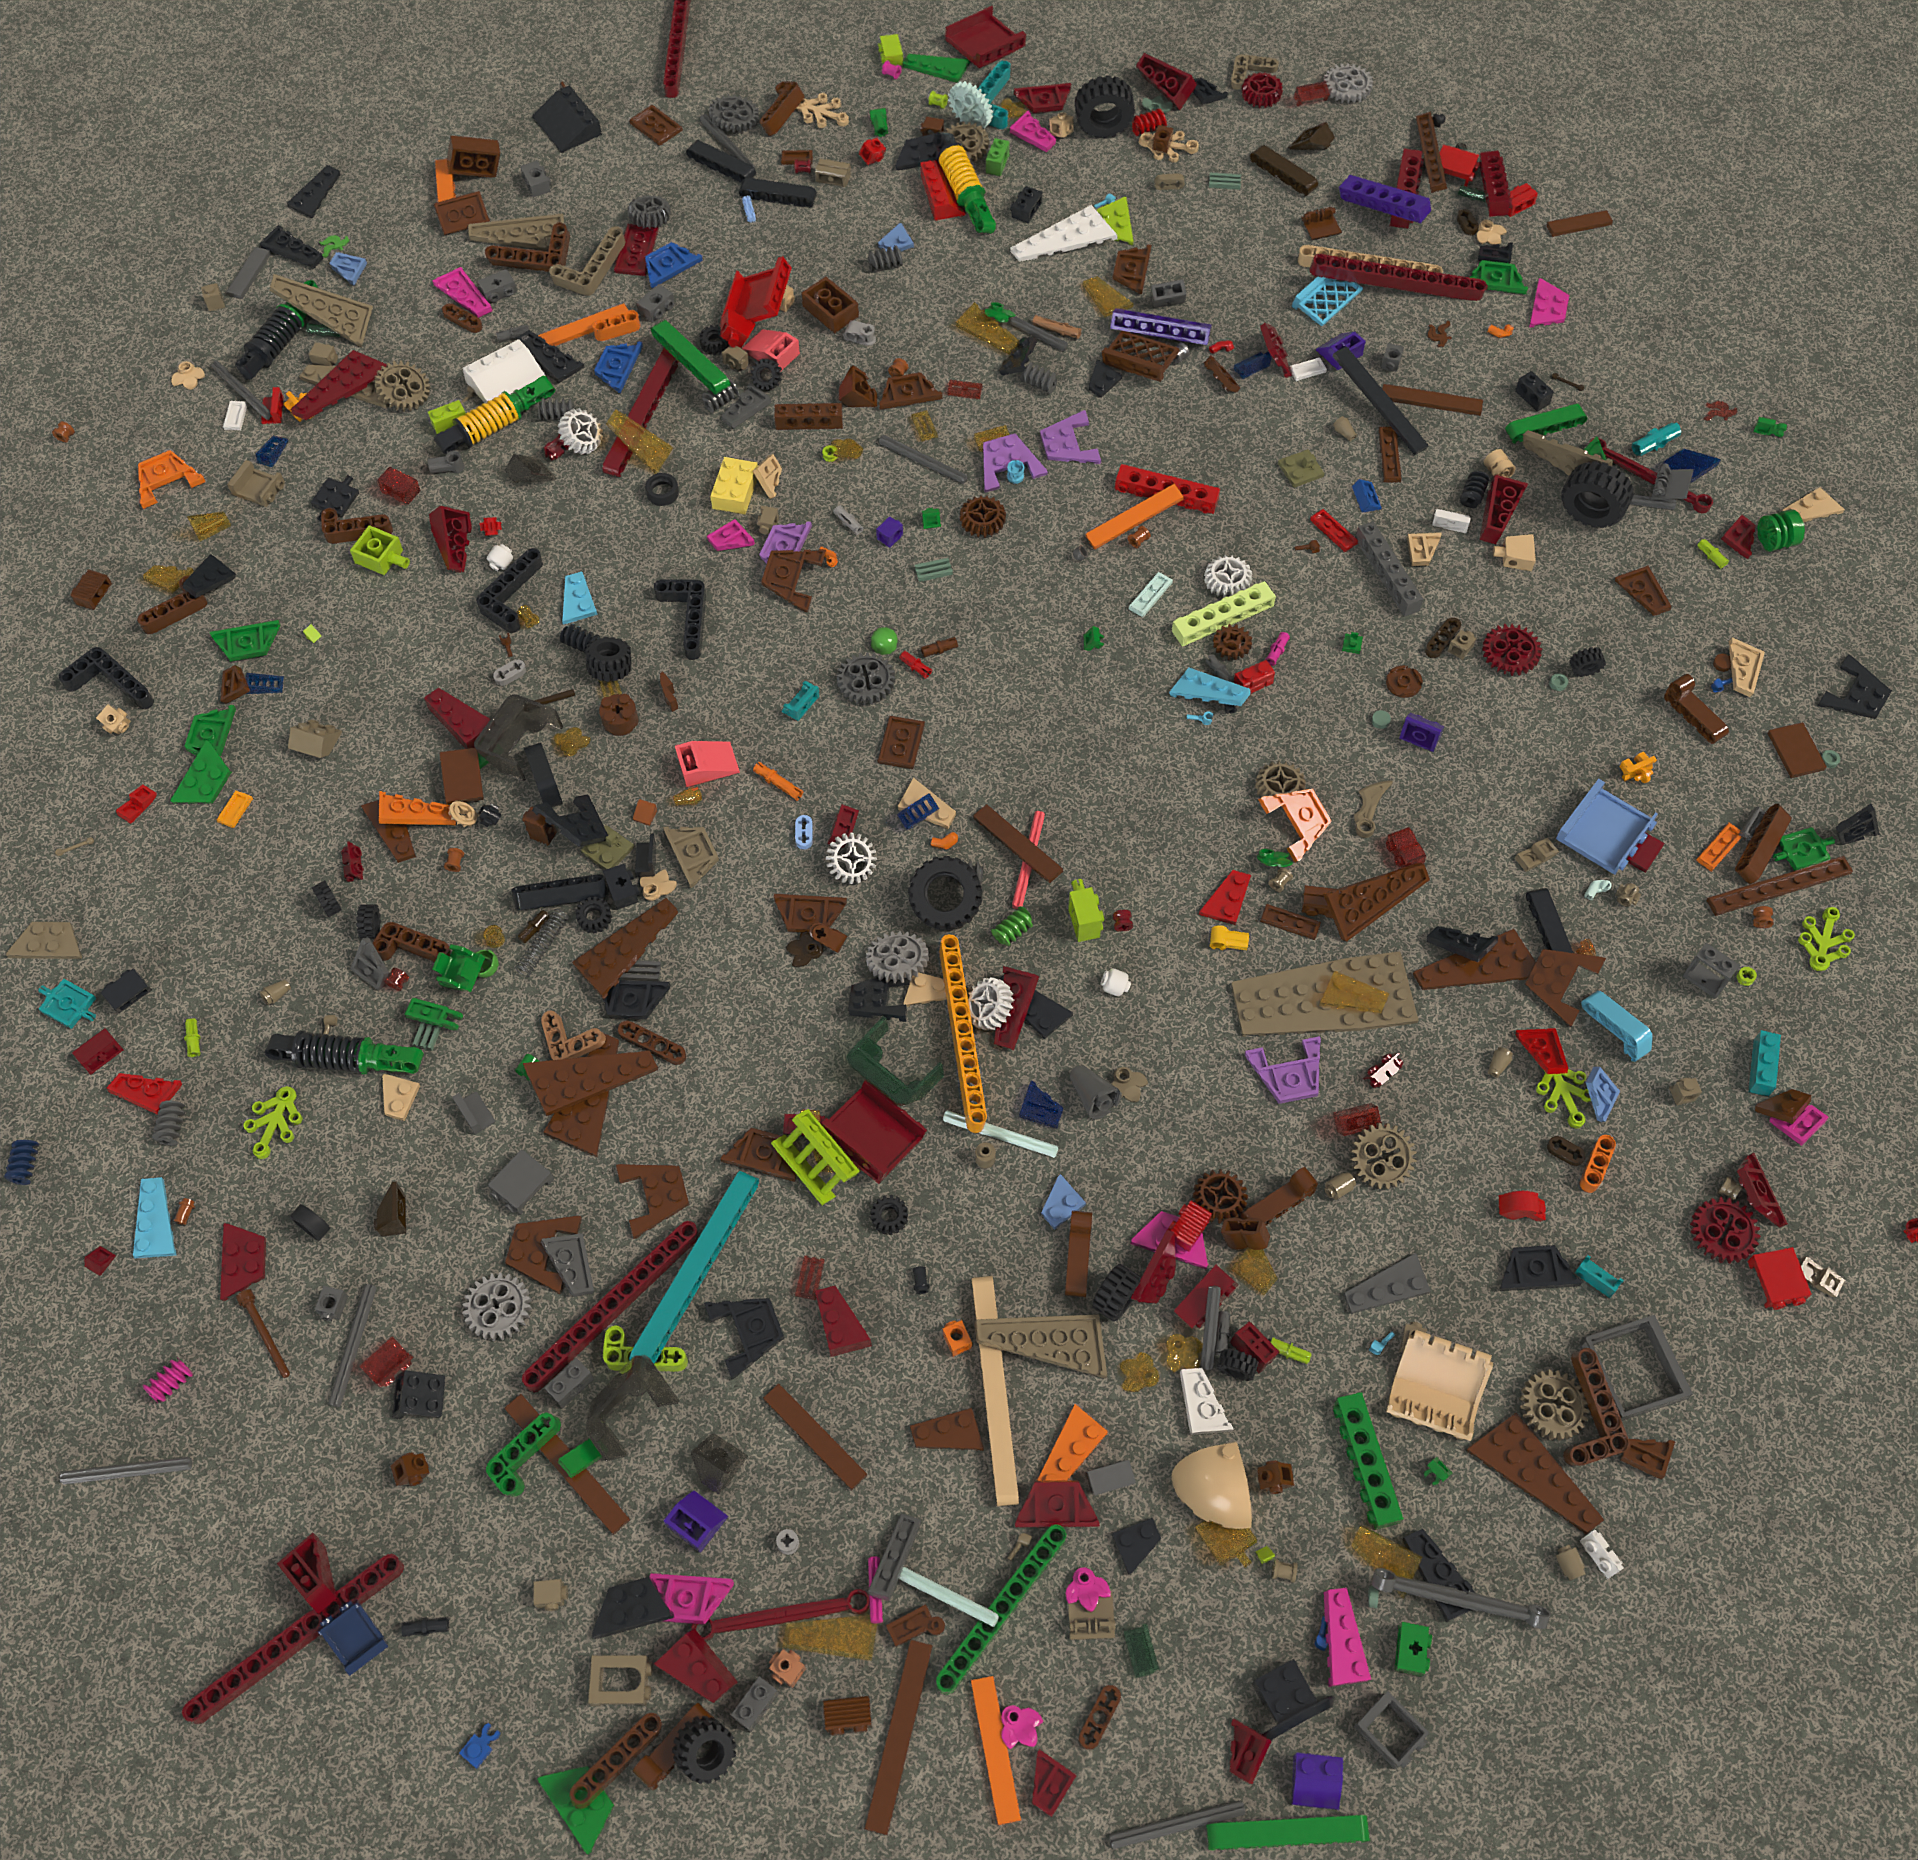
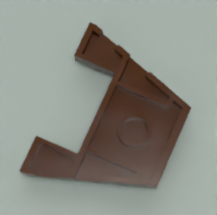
M826 550L771 551L761 585L808 613L812 596L795 592L804 562L822 567Z
M1543 949L1525 985L1545 1002L1554 1013L1562 1018L1567 1025L1572 1027L1580 1010L1561 1002L1578 967L1598 975L1606 958Z
M616 1165L621 1184L641 1178L650 1212L649 1215L629 1220L634 1239L689 1205L680 1166Z
M571 1216L516 1224L505 1264L534 1279L543 1286L552 1289L554 1292L561 1294L564 1282L559 1273L545 1271L549 1256L541 1244V1240L555 1237L556 1232L571 1235L578 1234L582 1217Z

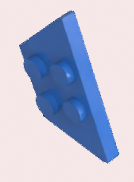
M671 242L645 256L651 288L701 262L702 255L698 254L696 256L690 253L689 249L679 247Z
M639 341L637 345L627 346V343L617 346H606L594 369L595 375L618 393H621L643 348L642 342Z

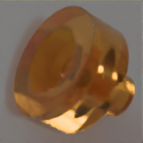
M1589 938L1580 941L1581 948L1576 949L1577 954L1596 956L1594 945Z

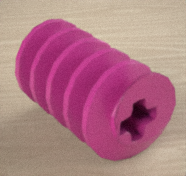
M179 1358L178 1362L170 1360L171 1368L163 1366L164 1374L156 1373L158 1380L150 1378V1387L145 1384L142 1385L143 1389L157 1403V1400L166 1401L164 1393L170 1396L173 1394L171 1387L175 1389L180 1388L178 1381L182 1383L187 1382L184 1375L193 1376L192 1371Z

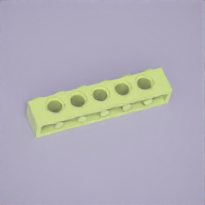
M1265 581L1254 584L1246 590H1240L1230 597H1224L1221 601L1209 604L1203 609L1195 610L1187 616L1177 618L1173 621L1172 632L1183 647L1215 633L1217 629L1221 630L1222 626L1228 627V624L1233 625L1273 607L1276 596Z

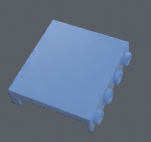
M1598 779L1562 826L1556 840L1615 875L1619 869L1624 870L1629 862L1626 859L1629 856L1633 857L1638 850L1637 844H1643L1648 836L1645 833L1648 830L1650 832L1657 824L1654 820L1658 813L1655 812L1652 818L1602 789L1605 782Z

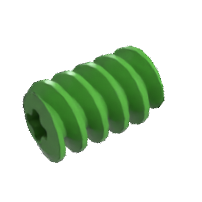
M1020 906L1018 910L1012 912V915L1007 917V920L1004 919L1001 921V924L992 929L991 933L998 942L1009 947L1011 945L1009 939L1015 942L1016 938L1014 935L1020 938L1022 936L1020 930L1026 933V926L1029 928L1033 927L1032 917L1026 908Z

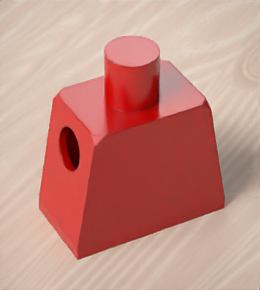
M728 308L720 321L721 337L728 341L731 347L738 346L742 348L756 324Z

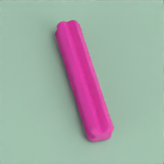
M877 1556L868 1558L869 1587L880 1564V1558ZM870 1595L871 1623H882V1599Z

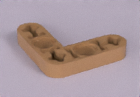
M554 1011L545 1012L541 1018L549 1052L553 1060L578 1058L600 1048L605 1043V1034L597 1028L590 1029L567 1040L562 1019ZM551 1017L554 1018V1019H552V1024H553V1026H552L550 1023H548V1022L551 1021ZM555 1033H560V1038L557 1041L553 1042V1035ZM577 1042H582L581 1049L575 1051V1044ZM560 1050L563 1051V1053L561 1054L562 1057H558L560 1055Z

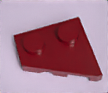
M1741 515L1723 535L1721 540L1748 559L1752 555L1751 545L1754 542L1753 533L1755 532L1756 525Z
M1233 1718L1231 1726H1234V1741H1231L1232 1758L1230 1759V1772L1245 1782L1253 1784L1272 1740Z
M1040 1749L1037 1752L1032 1804L1052 1818L1077 1775Z

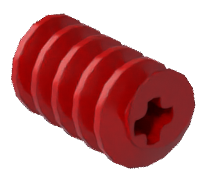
M1161 109L1139 114V116L1136 115L1132 121V130L1136 136H1139V132L1141 135L1145 133L1144 129L1147 133H1150V128L1152 131H1155L1158 125L1167 126L1166 117Z

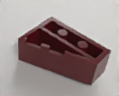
M1216 1264L1174 1310L1194 1330L1197 1327L1200 1329L1205 1325L1209 1286L1221 1288L1219 1308L1222 1302L1230 1297L1239 1286Z

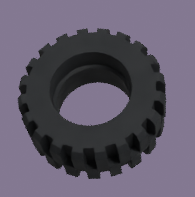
M1106 75V77L1097 76L1096 79L1092 78L1088 83L1085 82L1081 86L1082 89L1078 90L1075 97V113L1078 126H1080L1083 132L1090 136L1094 135L1095 138H1108V136H1116L1117 133L1121 134L1125 128L1127 129L1134 119L1135 106L1133 92L1124 80H1120L1115 76L1112 78L1110 75ZM1103 103L1116 105L1107 111L1094 110L1096 106Z
M1599 461L1586 462L1578 465L1571 472L1562 489L1561 501L1563 502L1564 509H1567V513L1570 516L1572 515L1577 522L1579 520L1583 525L1588 524L1594 528L1597 526L1605 528L1615 525L1622 520L1632 502L1634 490L1632 484H1630V479L1625 477L1623 471L1617 470V467L1609 466L1605 462L1599 463ZM1591 492L1597 493V494L1601 495V496L1604 497V498L1598 497V496L1592 494Z
M950 856L934 857L929 862L925 861L922 867H918L915 870L914 877L910 879L911 884L908 887V894L912 910L922 922L936 930L952 931L955 928L964 927V924L970 923L973 920V916L977 915L979 906L982 904L983 892L981 882L970 865L959 858H950ZM941 876L954 877L963 887L961 903L950 911L935 909L928 899L930 884Z

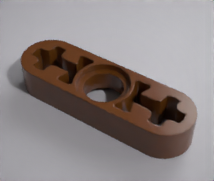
M451 303L445 304L442 307L443 316L446 319L472 333H478L482 330V322L478 317ZM460 317H466L465 320H458Z
M1108 1685L1102 1689L1080 1732L1079 1743L1085 1750H1093L1098 1746L1121 1700L1120 1690L1116 1686ZM1112 1690L1115 1692L1114 1697L1117 1700H1111L1108 1708H1112V1711L1109 1712L1107 1708L1098 1706V1704L1101 1702L1104 1705L1107 1699L1104 1693H1110ZM1102 1711L1106 1714L1107 1719L1104 1724H1097L1094 1721L1093 1715L1095 1712ZM1091 1723L1093 1727L1102 1731L1098 1733L1096 1730L1093 1735V1739L1096 1740L1095 1743L1090 1742L1089 1745H1086V1739L1083 1735L1090 1733L1092 1727H1088V1724Z

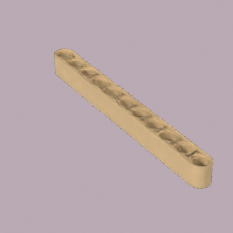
M993 1276L972 1278L976 1319H998ZM979 1344L995 1494L997 1498L996 1503L997 1506L1019 1504L1002 1352L1001 1349Z

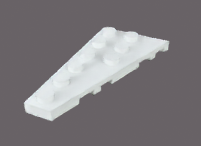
M1090 205L1010 249L1018 261L1036 259L1039 255L1043 254L1053 255L1054 252L1060 250L1065 252L1087 247L1088 244L1097 242V244L1103 243V240L1106 239L1116 240L1117 234L1095 208Z

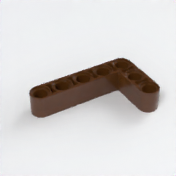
M556 223L552 228L548 252L491 245L485 249V256L490 264L494 266L549 272L550 267L556 261H559L557 264L565 266L570 233L564 223Z
M1583 1348L1573 1352L1571 1361L1600 1437L1566 1448L1563 1458L1570 1466L1586 1465L1622 1453L1629 1447L1628 1436L1595 1351L1590 1348ZM1582 1353L1587 1356L1586 1364L1581 1360ZM1590 1374L1595 1377L1594 1385L1589 1382ZM1598 1395L1603 1399L1602 1406L1597 1403ZM1606 1416H1608L1611 1420L1610 1427L1606 1426L1605 1424ZM1614 1437L1619 1441L1618 1448H1615L1613 1445ZM1594 1444L1599 1447L1598 1455L1593 1452ZM1575 1450L1579 1453L1580 1456L1578 1462H1576L1573 1458V1452Z

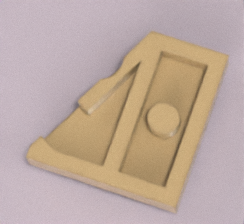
M1441 533L1408 534L1407 543L1411 566H1429L1440 541Z
M918 973V977L912 975L903 1005L906 1004L909 1007L913 1004H926L931 1001L946 1000L944 979Z
M383 1074L385 1115L405 1121L420 1088V1084Z

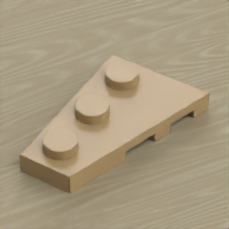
M1819 487L1782 511L1796 510L1802 517L1803 522H1807L1814 518L1841 514L1845 509Z
M1731 638L1729 640L1733 690L1751 697L1755 691L1765 652L1735 638Z
M915 778L912 779L898 805V810L949 829L956 816L955 810Z

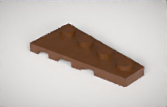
M379 800L361 805L363 811L398 863L416 857L406 824H380Z

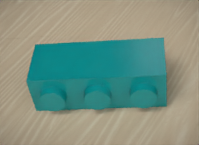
M1761 1030L1755 1037L1748 1092L1769 1097L1775 1090L1781 1041L1780 1034Z

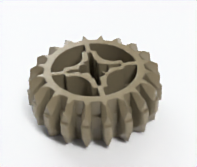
M1278 761L1277 764L1271 762L1269 766L1265 764L1263 769H1260L1258 776H1256L1255 787L1257 795H1261L1262 798L1263 796H1274L1276 794H1287L1305 790L1306 781L1304 773H1300V768L1294 769V764L1289 766L1287 761L1284 764Z

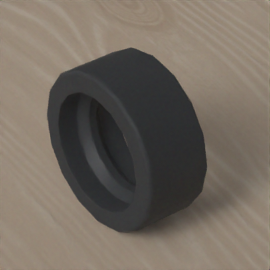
M657 473L648 478L645 489L648 500L652 504L666 506L676 501L679 496L676 478L668 473ZM667 484L672 487L665 494L652 492L653 488L657 485Z
M302 1204L290 1215V1219L297 1226L318 1241L330 1230V1226L321 1217Z

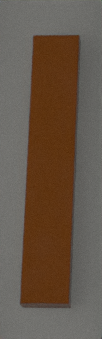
M1383 384L1382 387L1383 391L1393 402L1481 416L1483 399Z
M987 804L973 815L974 819L1048 883H1051L1063 872V868Z
M779 1383L763 1398L851 1491L867 1476V1473Z

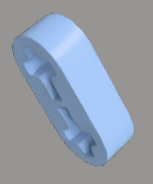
M807 815L799 816L795 822L796 845L804 850L810 848L813 843L812 819ZM804 821L806 822V829H802V822ZM802 835H806V843H802Z

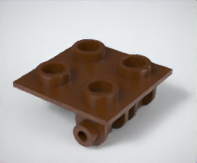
M1330 206L1329 208H1324V210L1321 208L1320 210L1307 211L1306 214L1301 216L1312 240L1342 233L1333 215L1336 213L1335 208Z

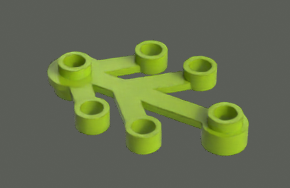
M1835 907L1826 908L1822 914V918L1825 921L1822 935L1815 927V918L1808 916L1802 922L1803 927L1809 933H1801L1798 941L1811 956L1809 963L1816 971H1825L1830 966V962L1839 958H1847L1851 953V949L1847 945H1841L1836 952L1826 955L1827 949L1843 942H1851L1855 936L1852 930L1845 929L1841 935L1830 939L1833 925L1840 917L1839 910ZM1812 937L1819 946L1818 951L1811 943Z
M1569 1069L1568 1073L1547 1074L1545 1072L1542 1081L1536 1087V1092L1540 1095L1547 1094L1552 1077L1556 1083L1550 1098L1544 1104L1545 1111L1553 1113L1557 1109V1101L1561 1094L1570 1114L1568 1124L1575 1129L1581 1128L1585 1123V1116L1578 1112L1570 1093L1580 1097L1584 1102H1591V1098L1585 1096V1093L1589 1094L1588 1089L1583 1090L1565 1082L1562 1076L1572 1079L1577 1085H1581L1586 1080V1074L1582 1071L1573 1072ZM1576 1076H1581L1583 1080L1577 1079ZM1540 1086L1545 1087L1546 1090H1541ZM1548 1104H1552L1554 1108H1549ZM1574 1116H1578L1581 1121H1577Z
M282 1087L276 1093V1097L263 1103L260 1101L255 1102L252 1105V1110L256 1115H262L267 1109L276 1106V1109L257 1120L248 1119L243 1124L244 1129L248 1133H253L257 1128L268 1124L261 1141L253 1147V1154L258 1159H265L270 1155L271 1149L268 1144L277 1125L281 1131L280 1137L285 1143H290L294 1140V1134L289 1130L283 1112L287 1107L290 1113L289 1120L293 1125L300 1124L303 1117L294 1105L297 1095L291 1087ZM285 1093H289L287 1097L283 1098ZM258 1106H262L260 1110H256ZM299 1116L297 1120H293V1118ZM286 1134H290L289 1138H284ZM259 1147H264L262 1151H258Z

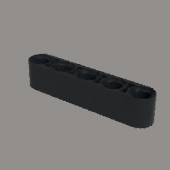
M696 140L686 150L689 159L692 158L702 165L705 164L707 165L706 167L714 171L717 170L727 177L730 176L732 177L731 179L742 183L744 178H754L756 175V170L752 165L700 140Z
M744 178L739 195L741 198L748 195L751 200L778 202L779 204L786 205L794 204L793 206H808L812 208L817 191L810 186Z
M602 874L520 885L511 890L516 910L567 904L582 900L587 901L589 897H591V900L594 897L600 899L608 894L604 875Z
M1541 888L1527 891L1526 900L1530 903L1529 908L1533 918H1536L1535 923L1539 934L1543 936L1541 939L1545 949L1573 953L1549 890Z

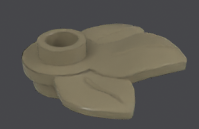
M1127 1067L1116 1069L1113 1075L1114 1081L1112 1085L1117 1087L1122 1093L1121 1098L1124 1096L1131 1102H1139L1141 1096L1140 1087L1148 1084L1146 1077L1140 1072H1132ZM1120 1075H1126L1127 1078L1123 1080L1120 1078Z

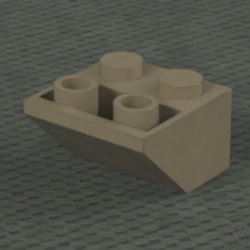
M308 720V722L290 727L288 748L322 758L331 753L342 731L335 729L333 725H321L316 720Z

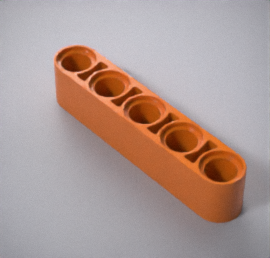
M447 159L435 160L438 202L455 198L454 174H449Z

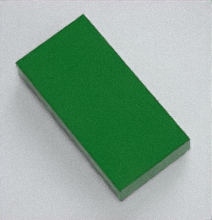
M592 1436L559 1458L558 1463L573 1478L604 1457L607 1451Z

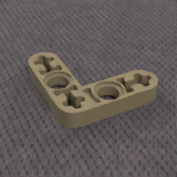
M1244 54L1237 55L1231 78V87L1236 90L1242 89L1247 70L1268 73L1276 72L1279 66L1278 60Z

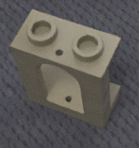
M646 1655L592 1656L588 1704L591 1706L629 1704L646 1706V1701L651 1699V1686L647 1685L648 1676H652V1662H649V1658ZM603 1669H637L641 1674V1683L633 1691H602Z

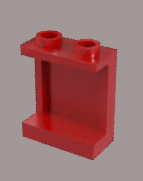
M1443 144L1440 157L1444 173L1465 179L1464 186L1467 187L1469 182H1473L1475 177L1474 171H1478L1480 162H1478L1479 155Z
M1793 1247L1755 1254L1747 1261L1750 1269L1755 1268L1767 1298V1302L1764 1304L1765 1308L1773 1307L1774 1310H1778L1790 1303H1793V1306H1799L1806 1303V1299L1812 1295Z

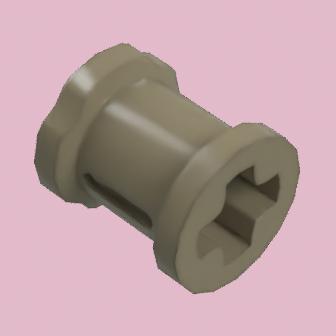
M1283 867L1279 868L1277 875L1268 882L1269 886L1279 893L1283 891L1286 883L1293 879L1292 873Z
M1274 1559L1272 1579L1278 1577L1288 1579L1294 1583L1297 1575V1563L1289 1564Z

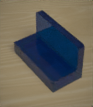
M1259 352L1235 364L1234 370L1242 379H1245L1269 367L1272 356L1269 352L1265 354Z

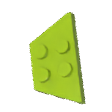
M1123 197L1097 209V212L1117 234L1115 241L1119 242V240L1128 242L1129 245H1133L1127 198Z

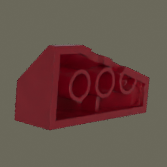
M440 505L429 514L431 531L447 570L462 573L465 570L467 559L465 546H469L467 533H471L472 530L470 512Z

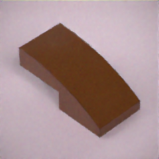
M661 672L660 682L667 705L673 712L678 709L677 700L673 696L675 693L673 683L664 672Z

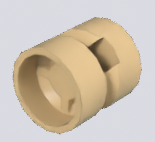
M1501 449L1492 451L1484 459V465L1493 477L1496 474L1510 478L1515 472V466L1508 460L1507 455Z

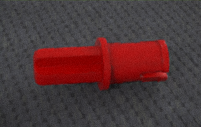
M907 651L900 654L899 659L911 667L912 671L915 670L925 679L929 677L927 673L931 675L932 669L923 664L920 658H915Z

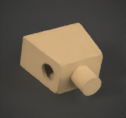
M1534 535L1506 537L1503 546H1494L1493 557H1503L1504 567L1532 571L1535 564Z

